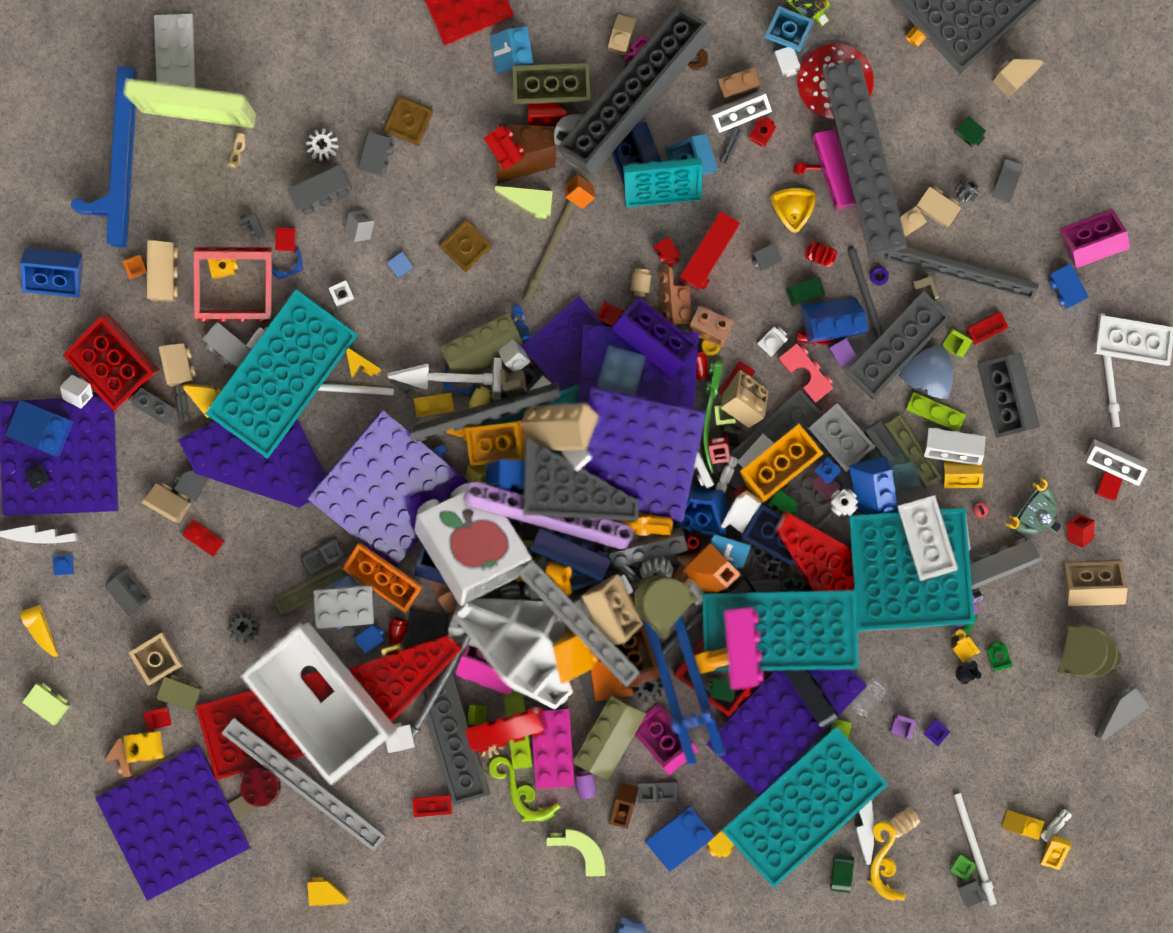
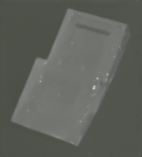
M875 675L850 707L866 718L891 686L878 675Z

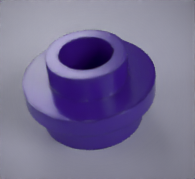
M877 266L871 270L869 277L873 284L880 286L888 281L889 273L884 267ZM876 273H881L883 275L882 279L878 280L875 276Z

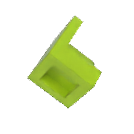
M952 329L942 346L959 358H963L973 340Z

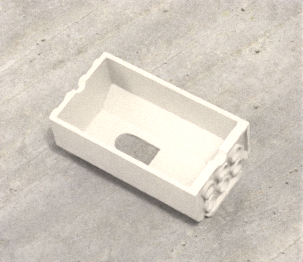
M308 622L304 625L300 623L287 632L288 635L273 644L274 647L262 653L258 657L260 661L257 659L244 669L246 673L241 677L329 784L332 785L396 732L397 729ZM305 666L315 667L335 691L322 703L301 677V671Z

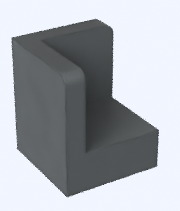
M976 879L957 886L966 907L979 902H986Z

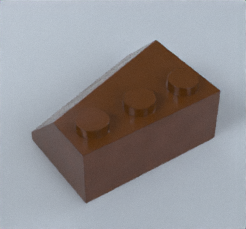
M499 124V127L503 125L504 128H510L514 134L512 140L515 144L519 143L525 153L522 154L524 156L522 160L507 170H504L497 160V184L555 168L556 145L554 132L556 126Z

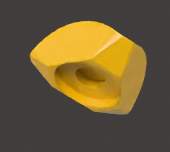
M790 188L773 193L770 200L782 222L791 232L795 233L805 225L815 205L816 195L808 189Z

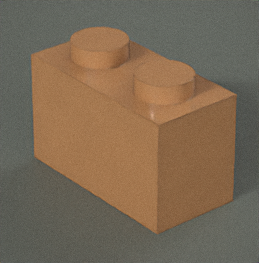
M754 67L718 79L717 82L723 101L760 88V82Z

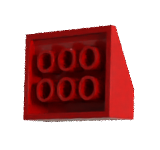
M109 314L101 316L63 354V357L90 383L91 387L113 411H116L160 371Z

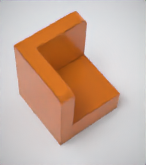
M578 174L564 185L565 198L581 209L595 199L594 186Z

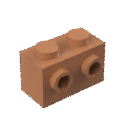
M699 306L690 323L688 332H699V338L723 348L732 330L734 321L726 315H719L713 312L710 308Z

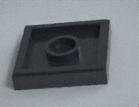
M411 609L404 647L411 648L444 637L449 615Z

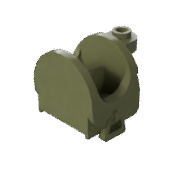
M654 575L644 580L639 579L634 584L633 601L636 612L663 638L668 636V630L692 602H697L700 599L680 581L666 576Z
M1068 621L1067 628L1069 630L1062 663L1058 667L1057 673L1067 674L1072 677L1077 675L1086 678H1100L1108 674L1117 665H1120L1122 654L1119 653L1114 639L1107 632L1086 626L1087 624Z

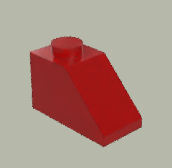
M556 103L528 104L529 125L557 126L559 120L567 116V112Z

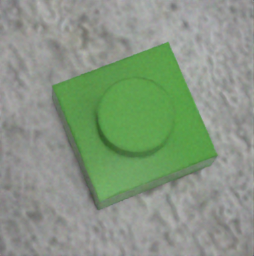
M959 854L950 871L967 881L976 864Z

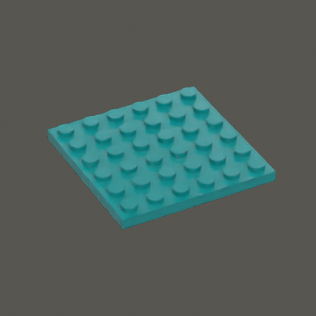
M966 508L940 510L958 569L921 581L899 513L849 516L854 587L857 590L858 632L975 624Z

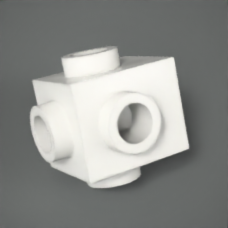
M837 489L830 497L832 499L829 503L832 506L830 509L838 516L842 515L844 517L846 514L850 516L858 508L855 506L858 502L856 494L850 489L847 491L842 489L841 492ZM844 498L848 500L846 506L841 504V500Z

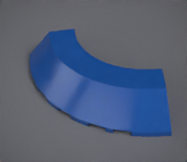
M691 484L684 520H673V525H680L690 532L695 530L707 535H725L726 528L721 527L727 516L728 506L723 491L703 489Z

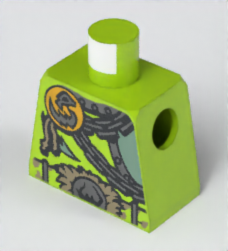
M786 0L785 2L795 13L813 20L815 19L820 27H823L830 21L824 13L830 7L828 0Z

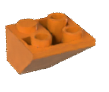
M711 543L682 569L705 593H717L726 589L740 575Z

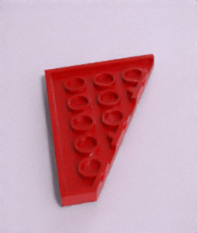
M784 512L776 527V531L812 591L855 590L852 549L791 514Z
M450 635L348 668V671L392 723L463 648Z

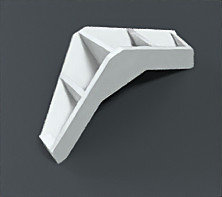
M476 598L459 606L454 611L456 621L498 675L510 687L553 709L563 705L567 701L568 696L573 693L570 681L563 684L560 683L553 646L566 632L565 623L543 600Z

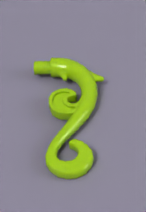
M497 756L490 761L488 765L489 773L497 779L506 777V773L501 774L497 771V766L501 763L507 765L510 796L516 810L524 816L521 819L522 822L546 821L555 815L554 813L561 808L555 802L545 809L538 807L539 811L530 810L522 803L520 796L526 795L524 802H532L536 796L535 790L529 785H522L517 789L515 771L508 758Z

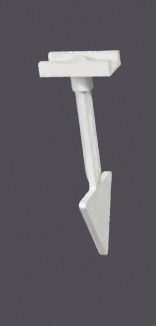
M494 358L492 373H484V375L428 373L429 364L390 372L388 373V378L422 389L428 388L429 380L484 383V385H491L493 401L501 399L502 381L500 370H502V358Z

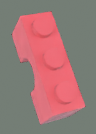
M796 344L778 360L790 374L798 368L808 371L810 381L802 389L812 402L816 403L833 389L831 386L833 382L827 375L823 376L819 371L821 367L815 360L811 361L807 355L809 353L803 345L799 346Z

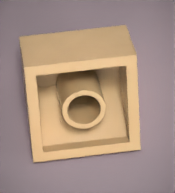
M184 343L160 346L159 351L167 385L173 387L194 382L193 377H196L194 365H190L189 359L192 358L190 347H186Z
M163 482L161 485L155 484L142 503L173 522L180 523L191 505L187 501L189 498L180 492L178 495L171 492L172 487Z

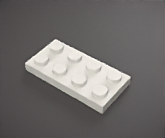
M193 14L154 15L156 83L183 87L185 89H196Z
M1103 315L1099 316L1094 354L1164 366L1170 365L1173 347V327Z
M935 495L898 506L920 581L956 571L958 568Z

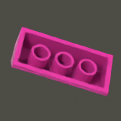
M835 129L815 133L812 141L835 211L855 205Z
M755 606L728 609L725 611L731 689L758 686L764 680L763 669H760L759 662L762 661V651L758 650V642H760V631L757 630L756 623L759 622L758 611H755Z

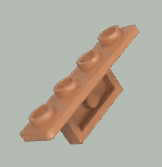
M672 267L659 269L661 315L675 327L676 325H689L692 321L690 286L673 285Z

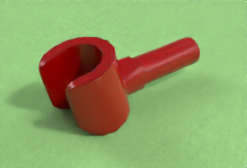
M798 163L795 165L793 173L804 175L805 170H821V166Z

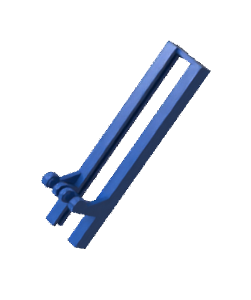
M117 67L109 194L91 203H86L82 199H74L70 204L71 209L81 215L108 216L106 243L111 244V247L127 248L136 106L125 95L127 80L138 81V73L133 67Z
M683 615L674 623L702 712V716L697 717L695 712L691 713V719L688 715H682L658 635L643 620L673 716V720H670L673 731L679 736L687 764L689 766L697 764L687 729L701 724L706 725L715 756L725 755V748L702 675L699 673L695 661V653Z

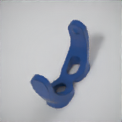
M299 247L296 248L298 262L289 272L277 271L271 265V272L277 280L303 271V260Z
M521 306L512 307L515 323L518 326V333L522 341L530 339L529 328L524 324L525 315ZM518 314L522 316L521 322H518L516 318ZM521 327L526 329L525 334H521Z
M446 365L444 373L449 371V366ZM443 382V389L470 396L477 386V383H473L469 388L456 389L449 382Z

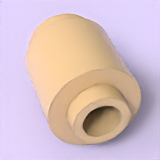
M635 269L634 273H632L630 292H634L633 296L645 297V294H649L650 270Z

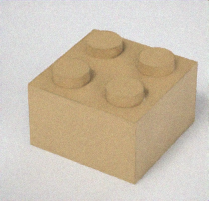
M165 632L158 634L129 652L148 686L184 666Z

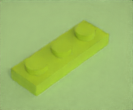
M915 392L912 393L905 409L953 431H960L966 417L961 412Z

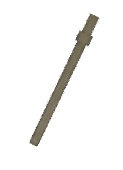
M570 200L566 204L533 278L529 280V287L523 298L528 303H530L535 290H538L541 284L539 281L575 204Z

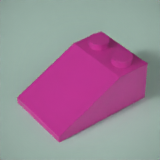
M658 703L646 714L635 735L665 772L670 775L686 762L679 736L673 731L670 720L673 719ZM691 741L694 753L696 754L698 749Z

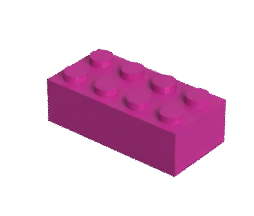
M569 708L543 710L548 729L543 731L544 735L532 738L536 789L575 786Z

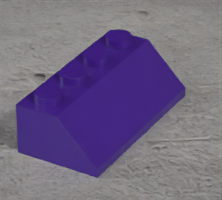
M639 297L612 328L619 337L627 341L634 349L638 350L671 378L698 347V344Z

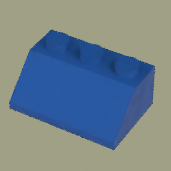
M24 249L20 262L22 292L80 297L83 269L82 254Z
M856 297L801 305L808 343L860 336L869 331L865 311Z
M887 456L849 465L853 492L856 494V500L858 501L856 504L858 507L856 509L857 512L866 515L898 513L892 469Z

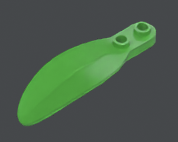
M715 360V363L711 362L709 374H712L711 381H707L705 392H708L700 438L702 457L710 473H713L708 447V431L713 400L717 396L723 361Z

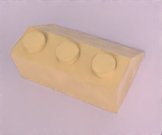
M1013 59L1010 63L1006 61L994 74L996 78L993 82L1009 98L1044 62L1042 60Z
M147 240V298L151 301H175V297H178L179 289L178 285H175V278L179 276V268L175 266V259L179 258V248L175 247L173 242Z
M1122 561L1064 563L1065 594L1068 606L1126 604L1128 587Z
M618 574L591 587L582 596L598 629L613 645L626 642L643 625Z

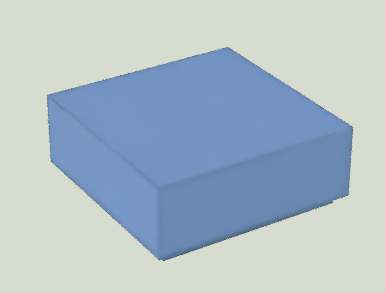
M403 252L387 262L398 279L414 268Z

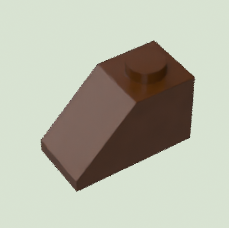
M620 782L609 824L628 829L639 787Z

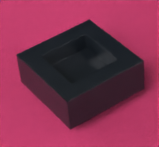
M724 425L722 436L728 435L729 445L737 447L740 444L743 429Z
M43 464L25 472L33 490L51 482Z

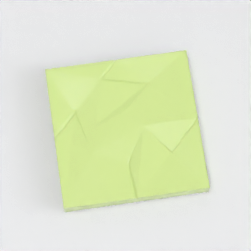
M133 80L126 81L125 95L142 113L253 128L255 125L256 112L244 96Z

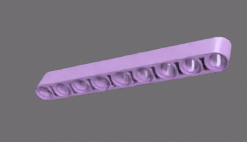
M478 482L470 483L464 495V502L471 507L619 549L628 547L633 537V530L630 526L607 519L523 515V495Z

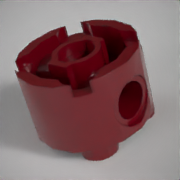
M266 768L253 769L242 777L240 792L243 799L249 805L264 807L276 801L281 792V782L275 774Z

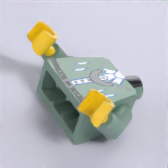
M1039 477L1041 480L1039 485L1033 483V486L1037 489L1032 491L1014 517L1009 516L1012 522L1011 524L1005 523L1007 527L1013 528L1021 534L1035 535L1038 532L1043 533L1046 527L1054 533L1060 529L1062 524L1054 519L1058 512L1056 500L1052 491L1047 486V481Z

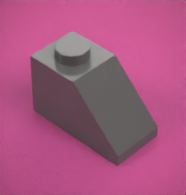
M194 470L184 472L182 476L179 474L176 478L174 490L196 501L209 478L195 474Z

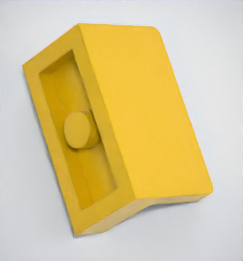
M943 460L944 488H982L984 476L982 463L980 466Z

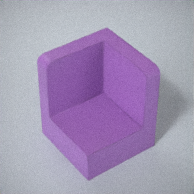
M847 338L829 348L831 355H834L840 367L857 359Z
M896 714L890 733L911 739L916 720Z

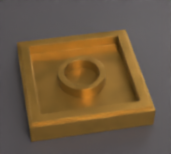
M398 96L383 131L419 146L434 111Z
M467 219L439 245L465 273L493 247Z

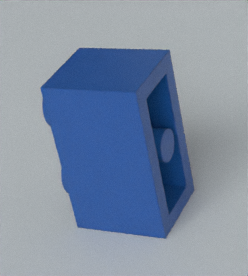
M1072 264L1048 275L1050 278L1048 279L1049 286L1052 290L1055 289L1059 295L1056 298L1061 307L1064 306L1065 309H1068L1089 297Z

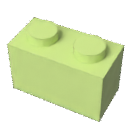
M37 683L22 703L52 725H56L70 706L67 704L68 700L60 694L57 696L51 692L52 688L47 684L42 683L41 685Z

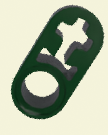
M820 277L785 288L791 307L826 295Z
M786 577L781 581V591H797L796 589L786 591L787 587L784 586V583H788L789 580L795 586H798V582L801 583L798 592L802 591L803 587L808 584L803 580Z
M834 855L830 891L850 893L854 857Z

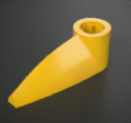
M36 605L21 611L22 621L38 645L51 656H58L57 648L41 606Z

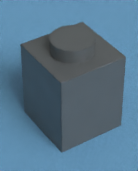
M775 243L754 252V258L751 259L756 269L759 268L761 272L782 262Z

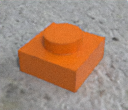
M141 255L122 261L130 280L147 273Z

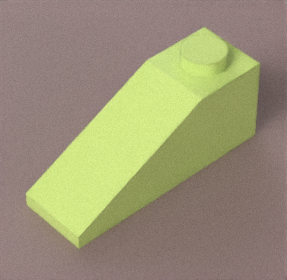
M495 186L496 193L530 214L535 215V218L546 219V216H551L553 191Z

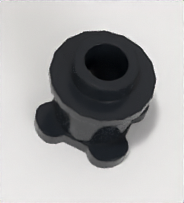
M976 661L966 662L963 666L957 667L956 678L960 683L968 684L975 678H981Z

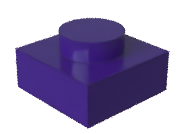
M935 719L923 735L939 746L950 731Z

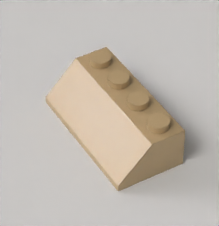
M585 403L544 405L530 409L527 407L521 422L524 441L525 439H531V441L550 451L586 449L598 415Z

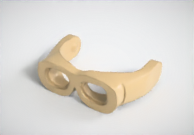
M238 132L234 143V151L231 154L229 163H227V166L231 168H236L240 164V152L246 146L245 135ZM238 142L242 143L240 150H237ZM234 155L238 156V160L236 162L232 161Z

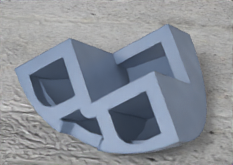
M943 346L926 349L906 364L899 377L915 389L920 387L926 390L930 396L948 399L953 384V367L950 356Z

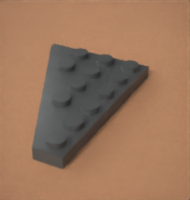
M525 439L523 515L638 521V500L631 496L629 497L621 490L615 489L608 485L607 482L589 474L582 468L577 471L570 461L558 454L552 453L549 449L531 441V439Z

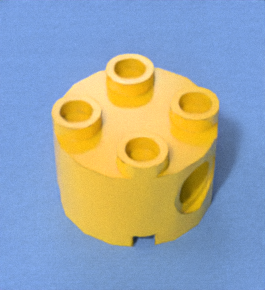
M161 731L123 736L126 763L164 758Z

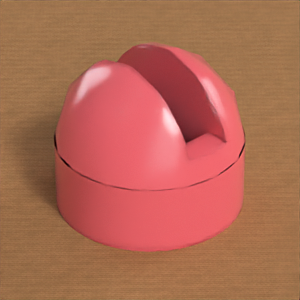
M982 502L976 503L973 507V514L978 518L985 517L988 514V506ZM979 505H981L984 511L983 515H981V512L978 508Z

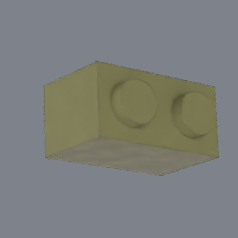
M172 674L169 677L165 676L156 699L195 711V706H197L202 689L198 688L199 684L192 681L184 683L180 681L181 677Z

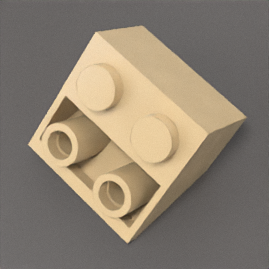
M740 370L723 393L721 408L750 428L765 418L769 390Z

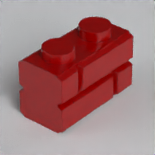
M502 125L483 139L503 169L507 170L524 158L522 154L525 151L519 143L515 144L512 140L514 134L510 128H504Z

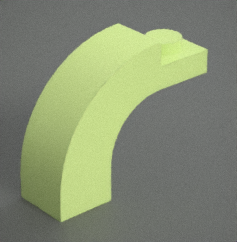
M566 829V836H562V833H550V837H547V846L567 845L577 848L585 858L586 876H605V861L602 851L590 836L575 829Z

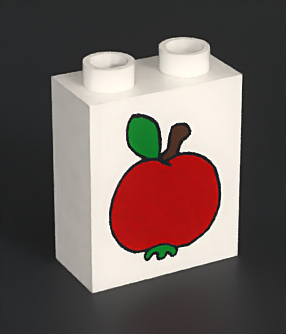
M470 483L456 488L451 493L452 498L439 504L437 499H433L424 503L417 511L418 515L414 530L460 606L520 577L518 573L531 561L530 554L506 516L471 507L464 502V495Z

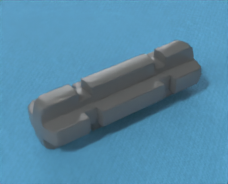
M733 128L732 136L727 141L723 150L724 153L720 157V162L729 164L732 158L731 155H733L739 142L738 139H740L743 133L741 129Z
M183 385L174 386V392L177 394L175 399L177 412H179L178 421L188 422L190 418L189 413H187V395L184 394L186 391L183 389Z

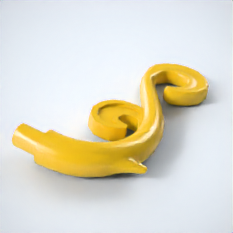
M879 821L872 829L874 837L879 842H884L885 838L882 837L881 830H886L890 834V839L874 857L870 869L871 880H867V882L882 897L892 901L896 899L904 901L906 894L897 892L896 889H891L889 884L885 885L879 875L881 865L885 867V869L881 870V874L885 877L894 875L896 871L895 862L891 858L884 857L895 841L896 830L891 823Z

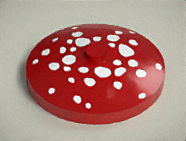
M839 43L826 44L813 50L801 64L797 78L798 92L805 106L819 117L834 120L822 76V68L858 59L861 61L867 89L871 97L874 87V76L865 56L857 49Z

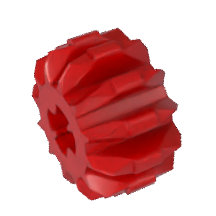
M810 241L805 249L804 257L817 264L832 267L838 252L836 249L822 243Z

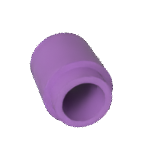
M586 770L578 771V774L575 775L577 794L580 795V799L595 797L596 785L594 774Z

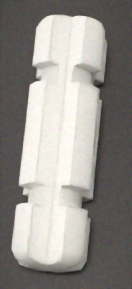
M730 456L731 461L726 462L727 466L723 469L719 479L720 483L716 486V490H722L723 493L726 492L727 484H729L735 470L734 467L738 463V459Z
M1063 809L1059 813V817L1056 816L1047 826V830L1040 834L1041 838L1045 842H1049L1052 835H1056L1065 825V821L1067 822L1071 818V813Z

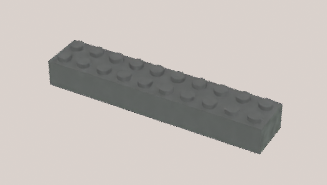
M678 6L560 143L558 149L563 159L593 176L712 36L707 22Z
M858 59L822 68V76L868 257L905 249L907 242L861 61Z

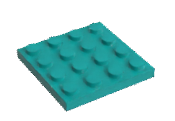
M688 158L679 161L672 159L667 162L651 161L647 164L631 163L624 166L626 208L702 200L701 158Z

